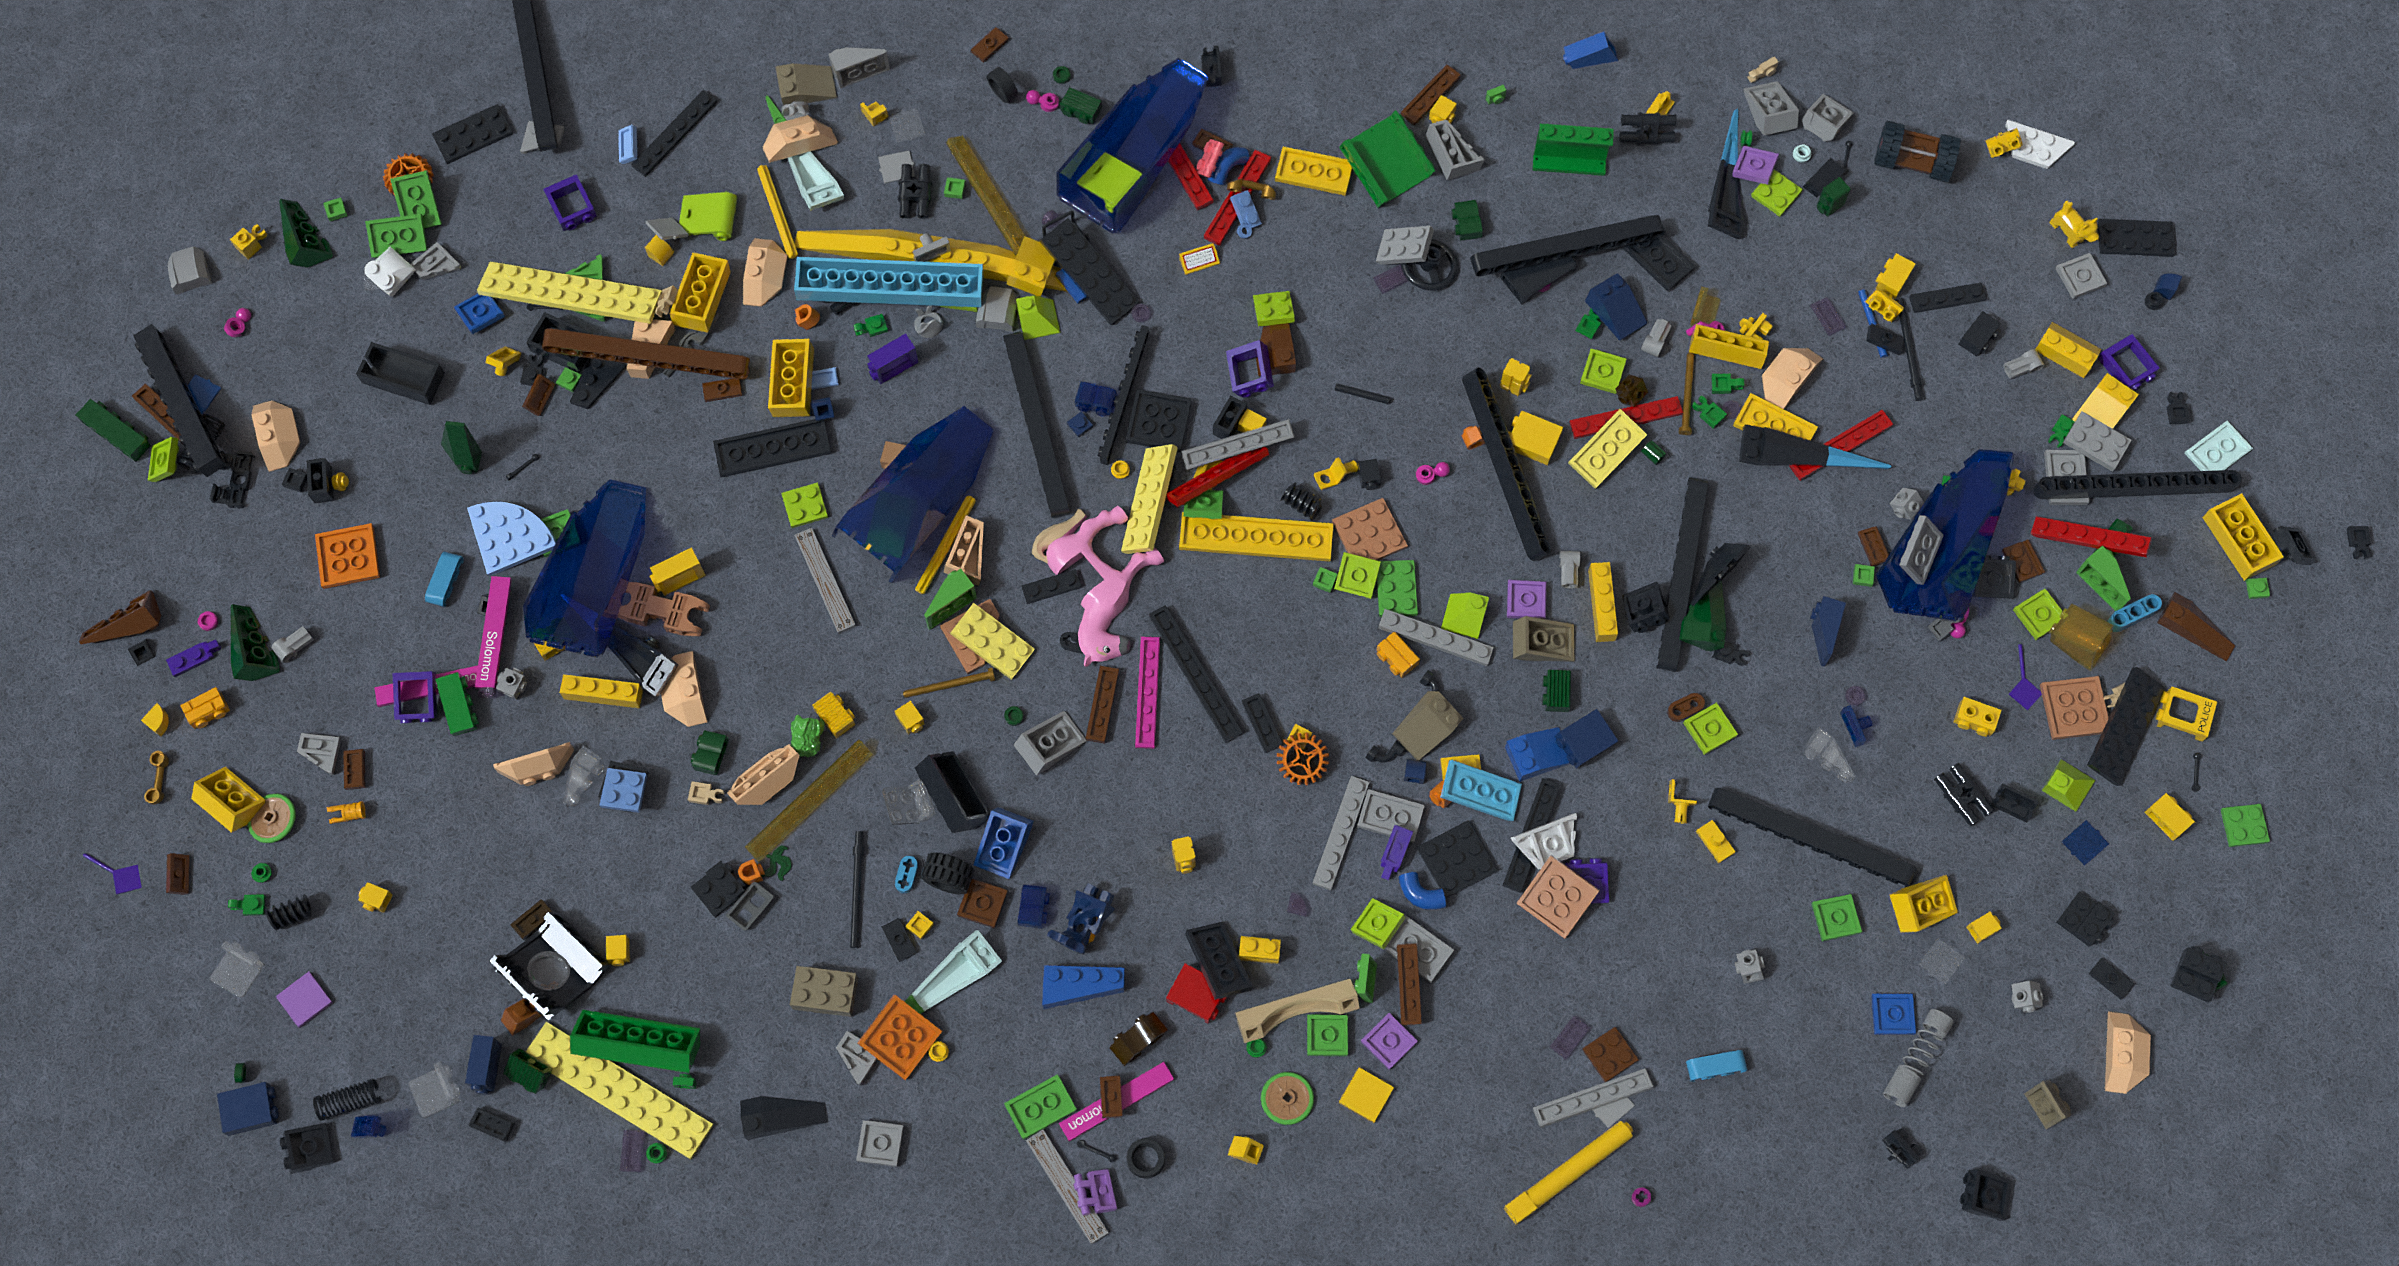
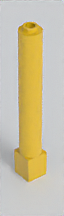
M1619 1121L1527 1191H1524L1508 1203L1503 1209L1515 1225H1517L1633 1137L1632 1127L1627 1122Z

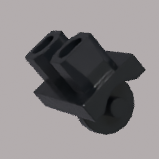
M1904 1129L1893 1130L1882 1140L1887 1146L1886 1149L1891 1153L1887 1159L1891 1161L1895 1158L1900 1164L1902 1163L1906 1168H1909L1920 1159L1919 1155L1922 1150L1917 1144L1909 1146L1904 1141L1908 1138V1134Z

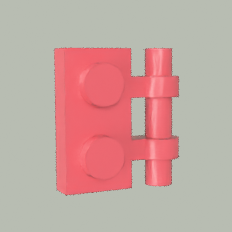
M1212 139L1206 143L1204 155L1197 164L1198 174L1208 178L1211 177L1212 172L1216 170L1217 160L1223 153V143Z

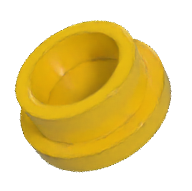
M1116 461L1111 467V473L1115 478L1123 479L1129 475L1130 467L1125 461Z
M343 472L333 475V488L345 491L349 485L348 477Z
M935 1042L929 1048V1056L935 1062H942L949 1055V1049L943 1042Z

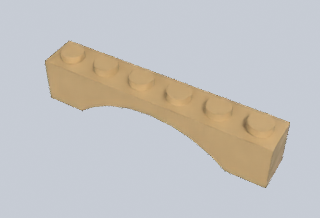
M1347 979L1236 1012V1018L1244 1043L1263 1038L1277 1024L1296 1015L1309 1012L1343 1014L1360 1008L1352 981Z

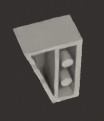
M1447 120L1429 125L1425 136L1447 180L1480 170L1484 159L1472 150L1473 147L1470 144L1467 145L1463 141L1460 133Z

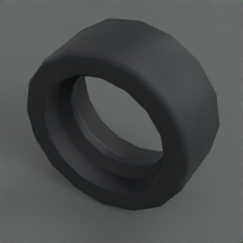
M997 67L987 74V81L991 89L1001 101L1007 103L1018 95L1015 83L1004 69Z
M1149 1138L1138 1139L1132 1143L1126 1156L1130 1171L1137 1177L1144 1179L1153 1178L1158 1175L1165 1163L1163 1148L1154 1139ZM1145 1146L1154 1149L1158 1155L1155 1167L1146 1171L1139 1169L1134 1163L1136 1151Z

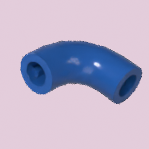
M1243 147L1225 150L1221 157L1219 156L1215 165L1216 170L1212 172L1208 180L1216 184L1225 185L1229 171L1234 166L1247 164L1249 160L1248 150Z
M1417 872L1405 873L1398 877L1405 897L1414 906L1426 910L1446 908L1442 888L1436 890L1424 889L1419 882Z

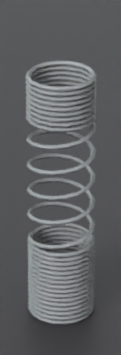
M1930 1010L1922 1024L1925 1030L1918 1031L1919 1038L1913 1040L1915 1047L1908 1049L1910 1056L1903 1057L1905 1065L1897 1067L1896 1072L1883 1092L1886 1099L1890 1100L1889 1098L1894 1096L1899 1099L1896 1101V1105L1901 1107L1908 1105L1921 1081L1920 1076H1924V1074L1920 1070L1908 1066L1905 1058L1916 1059L1922 1066L1929 1067L1926 1062L1913 1057L1910 1049L1925 1052L1923 1053L1925 1056L1934 1058L1931 1053L1918 1048L1915 1045V1041L1927 1042L1931 1048L1938 1050L1937 1045L1924 1040L1919 1033L1921 1031L1934 1034V1038L1944 1041L1943 1038L1946 1037L1954 1023L1951 1017L1939 1010ZM1931 1026H1933L1938 1031L1934 1033L1929 1031L1928 1029H1930Z

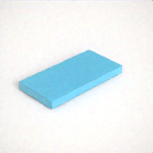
M1450 760L1440 798L1507 821H1514L1522 784Z

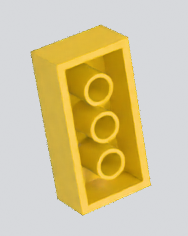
M692 252L669 313L673 325L709 332L731 272L728 260Z
M810 339L773 340L768 409L773 417L810 416L814 347Z
M2242 493L2209 509L2202 517L2244 581L2277 565L2284 558Z

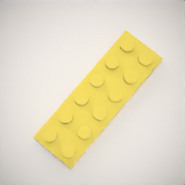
M1173 444L1146 448L1121 549L1123 553L1132 554L1153 551L1178 448Z

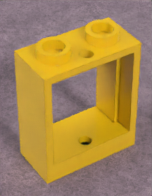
M692 547L650 567L653 573L650 575V578L658 592L662 591L664 596L706 576Z

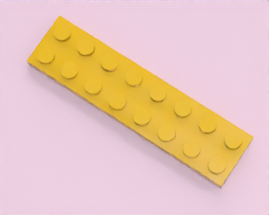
M1182 512L1179 550L1329 562L1331 560L1332 523L1222 515L1221 519L1183 517L1184 512Z

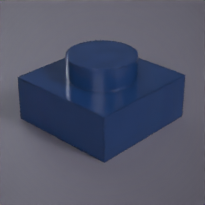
M1082 412L1067 421V425L1078 438L1093 427V424Z

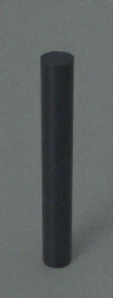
M1337 383L1335 386V391L1389 405L1390 397Z

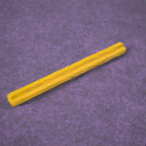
M760 165L757 171L787 257L795 259L798 256V252L770 172L766 165Z
M965 497L915 588L918 593H926L957 537L965 516L969 515L976 502L973 497Z

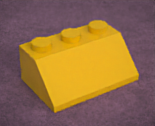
M2054 322L2050 324L2036 347L2038 353L2082 378L2087 375L2101 351L2099 347Z
M223 767L195 781L191 798L231 833L246 826L266 801L227 767Z

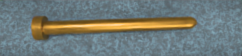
M1688 352L1686 359L1682 426L1679 427L1678 432L1680 435L1692 434V428L1689 427L1694 353Z
M988 668V671L908 689L903 691V696L908 698L990 679V682L995 681L993 668Z

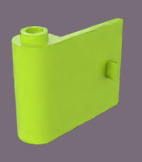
M1104 152L1077 181V184L1102 198L1106 204L1105 208L1109 212L1118 213L1144 186L1147 180L1136 169Z
M729 192L683 196L679 225L688 235L712 234L717 240L726 241L732 235L737 196Z

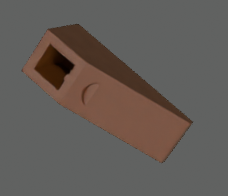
M554 981L543 988H555L558 985ZM522 999L504 1010L501 1022L513 1036L528 1027L542 1015L535 1010V1007L530 1002Z

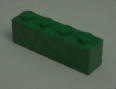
M90 398L75 416L83 424L137 462L151 446L147 441L149 438L141 431L135 432V427L129 422L125 421L123 423L120 421L121 417L114 411L108 412L106 410L107 407L102 402L98 401L96 403Z

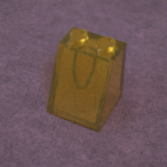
M2071 604L2068 609L2065 608L2062 611L2058 624L2054 623L2049 631L2051 633L2050 641L2077 663L2091 671L2111 642L2113 625Z

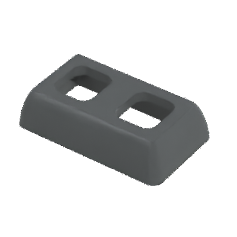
M753 882L728 911L726 917L746 931L773 900V895L758 883ZM756 893L765 899L759 908L750 903V899ZM742 909H746L752 914L747 923L737 918L738 913Z

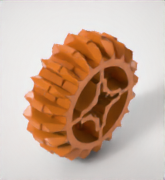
M405 153L404 157L398 155L396 160L391 158L392 164H387L386 167L388 169L384 170V185L392 195L394 191L390 179L407 175L406 172L413 174L427 170L431 184L433 183L432 167L425 158L423 159L420 155L416 156L414 153H411L410 156Z
M1297 733L1298 739L1296 740L1293 735H1290L1292 742L1289 743L1285 739L1283 742L1287 745L1286 748L1279 746V749L1284 751L1283 754L1277 753L1278 757H1282V760H1278L1277 764H1283L1284 766L1279 768V771L1286 770L1287 772L1283 777L1287 778L1290 774L1292 776L1290 778L1291 783L1297 778V785L1301 784V779H1304L1305 785H1308V778H1311L1313 783L1316 782L1313 776L1317 775L1321 778L1322 775L1319 771H1327L1326 768L1322 767V764H1329V761L1323 760V757H1328L1329 754L1322 753L1327 747L1323 746L1320 748L1319 745L1322 743V740L1320 739L1315 743V735L1309 740L1308 733H1305L1304 738H1301V733ZM1306 742L1313 745L1316 749L1310 752H1303L1298 743ZM1293 746L1296 751V757L1287 763V753ZM1298 749L1304 755L1312 754L1306 759L1308 768L1302 762L1293 764L1300 758ZM1319 755L1318 765L1312 772L1309 761L1312 757ZM1301 765L1304 767L1307 775L1295 774L1290 768Z

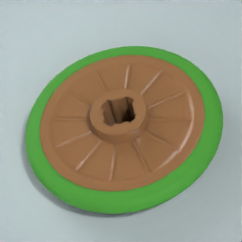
M269 794L262 797L266 800L265 804L248 823L249 832L257 841L263 843L279 841L292 829L296 817L295 807L288 797L281 794Z
M1282 1072L1272 1076L1265 1083L1261 1093V1104L1267 1116L1273 1121L1284 1125L1296 1124L1305 1119L1312 1110L1314 1103L1313 1090L1308 1081L1292 1072ZM1285 1094L1292 1097L1289 1102L1283 1099Z

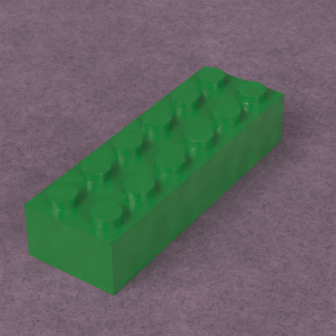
M588 1010L581 1011L570 1034V1054L686 1073L690 1072L700 1048V1028Z

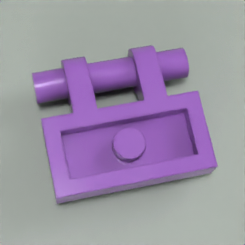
M1108 1169L1088 1172V1180L1084 1181L1082 1174L1074 1175L1075 1183L1073 1185L1078 1193V1208L1081 1209L1083 1216L1090 1214L1089 1206H1094L1095 1214L1115 1211L1117 1209ZM1090 1188L1092 1198H1087L1085 1189Z

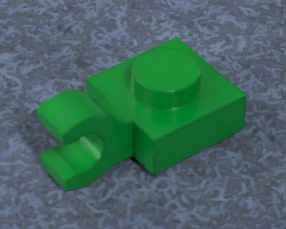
M883 314L865 318L866 324L857 323L853 325L856 336L869 333L870 337L888 332Z
M1731 374L1711 375L1712 394H1731V389L1743 390L1744 378L1731 379Z
M264 894L244 895V901L228 900V908H231V910H243L244 916L264 915L266 896Z

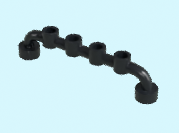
M1427 670L1419 683L1425 687L1429 684L1432 691L1439 692V685L1432 678L1434 673ZM1397 739L1389 752L1381 755L1378 753L1380 749L1373 745L1365 758L1370 762L1374 759L1385 763L1392 760L1395 755L1400 756L1405 747Z

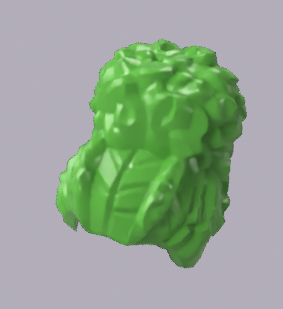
M796 715L791 723L792 741L790 746L800 757L815 756L820 750L821 742L819 739L825 729V723L821 718L819 721L818 719L802 718L800 715Z

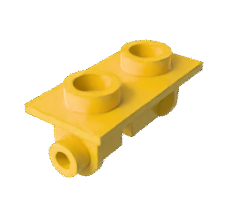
M1668 91L1662 94L1659 93L1646 113L1658 112L1660 115H1666L1675 103V101L1671 100V93Z

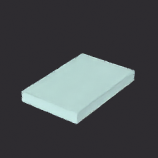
M2226 421L2188 449L2185 454L2200 471H2216L2227 469L2253 448Z

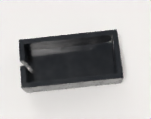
M373 342L370 343L364 356L366 360H362L356 373L363 384L428 405L431 404L445 374L439 363Z
M954 751L928 755L915 767L920 780L923 782L928 794L933 799L952 833L976 829L989 819L990 813Z

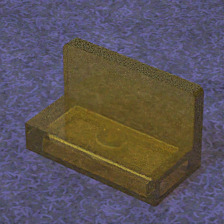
M1701 286L1690 326H1694L1700 321L1710 324L1715 320L1720 299L1707 295L1708 288Z

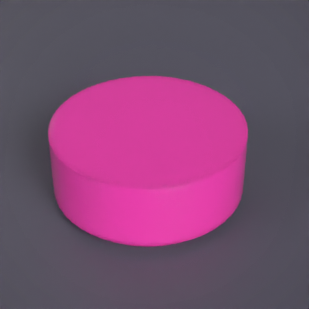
M204 612L198 618V625L205 631H211L217 627L218 617L213 612Z

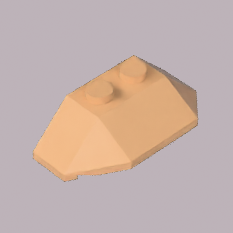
M806 115L773 124L763 150L770 163L838 144V141L830 127Z
M755 238L749 246L743 278V305L762 307L782 290L787 254L773 240Z
M1783 348L1762 375L1765 400L1784 409L1823 358L1808 348Z
M274 401L254 405L251 415L259 449L268 471L271 472L288 467L300 445L292 408Z
M691 651L674 655L671 659L679 665L661 692L664 711L688 727L707 723L694 653Z
M568 742L493 765L499 774L520 785L531 786L537 780H551L555 778V775L560 774L574 749L571 743Z
M790 745L768 753L741 774L727 794L737 805L764 804L793 781L799 754Z
M2108 1012L2105 1091L2126 1094L2149 1075L2151 1035L2129 1014Z

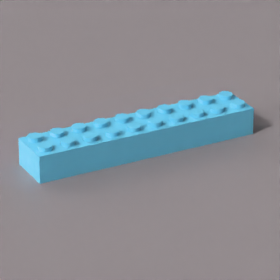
M797 257L794 287L796 300L982 307L983 264Z

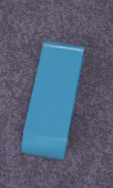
M445 551L441 554L427 588L425 602L446 607V600L450 597L453 590V582L457 580L460 572L459 567L464 562L463 556Z
M2148 595L2115 611L2108 619L2107 626L2113 632H2120L2153 616L2161 608L2162 601L2157 595ZM2147 603L2152 604L2153 608H2150ZM2131 611H2134L2137 616L2132 615ZM2114 619L2119 620L2121 624H2117Z
M1743 1050L1686 1061L1691 1082H1695V1079L1700 1078L1705 1080L1714 1078L1716 1075L1727 1076L1737 1071H1741V1073L1748 1071Z

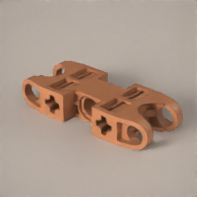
M638 582L621 583L619 589L625 593H630L631 600L627 605L613 607L611 613L614 616L629 623L645 627L649 618L655 620L659 618L665 622L663 627L666 632L683 636H701L702 629L694 626L688 620L691 609L708 612L710 605L705 601L679 592H675L673 599L669 600L657 597L658 591L654 586Z

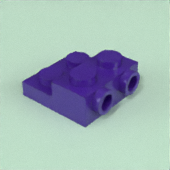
M1591 858L1590 862L1582 863V859H1571L1570 863H1566V866L1600 890L1591 903H1609L1608 867L1606 862H1602V858Z

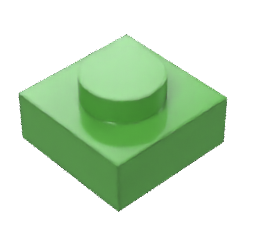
M1504 85L1487 91L1486 101L1489 105L1492 103L1499 104L1505 99L1506 88Z
M947 177L944 197L962 199L965 180Z
M342 198L324 203L329 221L347 216Z
M565 367L556 384L574 392L582 375Z
M1855 564L1853 584L1872 587L1875 567Z
M1320 567L1313 586L1330 593L1338 574Z
M2267 578L2246 580L2249 599L2268 598L2270 596Z

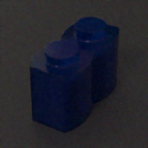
M1080 382L1074 401L1075 407H1078L1077 409L1082 412L1090 410L1099 416L1105 417L1113 411L1117 391L1105 386Z
M1023 884L1018 926L1042 929V924H1046L1047 912H1044L1045 904L1049 905L1050 893H1047V887Z

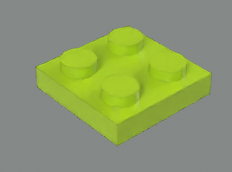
M1774 170L1768 185L1760 183L1751 194V197L1780 217L1803 189Z
M1289 291L1253 295L1258 327L1295 322Z
M1591 348L1580 384L1616 394L1615 388L1619 385L1626 358Z
M170 437L152 446L148 481L157 482L174 474L177 468L175 463L176 455L179 451L178 438Z
M818 482L781 493L791 528L828 518Z
M1344 552L1334 589L1371 599L1381 561Z
M2046 589L2041 590L2013 609L2035 640H2038L2068 620V617Z
M1717 703L1683 722L1704 755L1738 736Z
M1372 898L1350 930L1353 934L1385 949L1406 917L1403 913Z

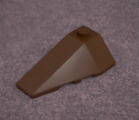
M1289 323L1263 326L1260 341L1267 345L1272 375L1295 373L1296 362ZM1257 356L1256 363L1258 376L1261 377L1259 361Z
M152 590L129 602L130 605L123 612L120 609L116 610L109 617L108 622L101 620L83 632L79 643L87 644L155 629L159 625L161 613Z
M2176 592L2173 593L2157 623L2227 661L2235 645L2192 601Z

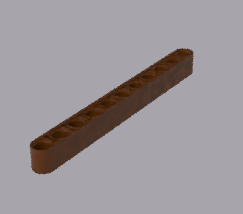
M546 329L542 345L544 351L735 379H747L750 359L741 355L558 329Z

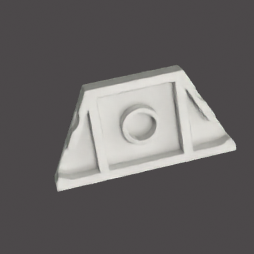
M2007 120L2005 124L2008 131L2015 128L2018 129L2023 146L2011 150L2012 158L2046 169L2063 156L2067 150L2072 148L2075 143L2074 141Z
M1576 813L1570 814L1511 837V840L1537 869H1541L1551 855L1559 861L1566 860L1574 856L1576 831H1573L1577 815Z

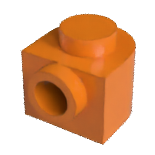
M804 304L795 309V319L800 327L808 330L819 322L820 313L811 306Z
M1470 426L1463 430L1464 433L1461 436L1468 450L1485 444L1479 427Z
M1441 781L1430 791L1429 797L1434 804L1444 809L1452 801L1440 798L1444 781Z
M754 859L741 864L738 869L739 877L747 885L763 881L761 875L765 873L761 863L757 864Z

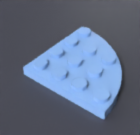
M486 502L467 508L484 566L489 576L559 547L553 533L545 523L535 514L521 506L506 502Z

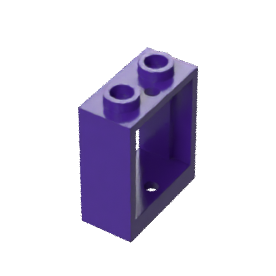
M577 174L543 189L563 231L574 230L577 225L589 223L597 217ZM579 190L587 208L562 218L554 200Z
M906 333L867 355L869 374L874 381L878 380L880 385L918 363L915 346Z
M2133 334L2104 350L2098 357V360L2112 377L2133 391L2139 389L2144 381L2149 383L2155 379V374L2160 369ZM2128 348L2132 350L2147 369L2146 372L2132 380L2129 379L2113 358Z
M1258 340L1226 351L1232 390L1235 394L1245 398L1249 397L1252 393L1264 392L1268 388L1274 387L1267 345ZM1258 356L1261 378L1241 384L1237 363Z
M435 671L393 673L394 720H400V723H412V719H420V722H432V718H437ZM427 680L429 713L402 714L400 681Z

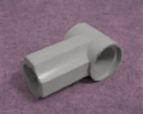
M1657 319L1650 335H1647L1641 350L1658 358L1672 325L1664 319Z
M2036 349L2029 350L2021 357L2003 365L2004 371L2010 379L2027 372L2031 374V371L2036 369L2039 371L2045 366Z
M1560 551L1561 587L1577 588L1580 551Z
M302 626L287 638H280L275 641L272 649L283 663H288L290 658L296 657L297 652L314 639Z

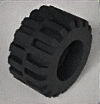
M935 852L928 854L920 878L939 890L952 894H966L975 869L957 857Z

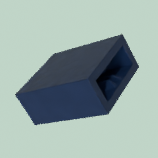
M1597 709L1561 730L1555 736L1558 747L1564 750L1568 762L1574 765L1576 769L1618 742V739Z
M473 1035L465 1084L471 1087V1090L476 1091V1094L488 1095V1092H494L502 1044L491 1036Z
M267 1082L217 1094L223 1134L231 1136L277 1124L276 1118H279V1112L273 1102V1099L276 1098V1092L274 1087H271Z

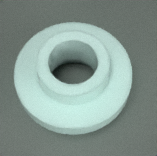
M1799 145L1794 149L1793 157L1798 162H1807L1811 157V150L1807 145Z

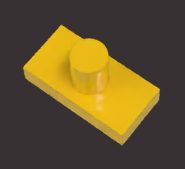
M504 346L488 355L486 363L496 367V375L505 376L507 367L520 359L521 352Z
M1713 820L1696 830V833L1718 863L1736 852Z

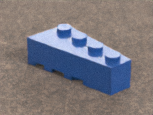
M1044 966L1043 1010L1123 993L1125 983L1124 968Z

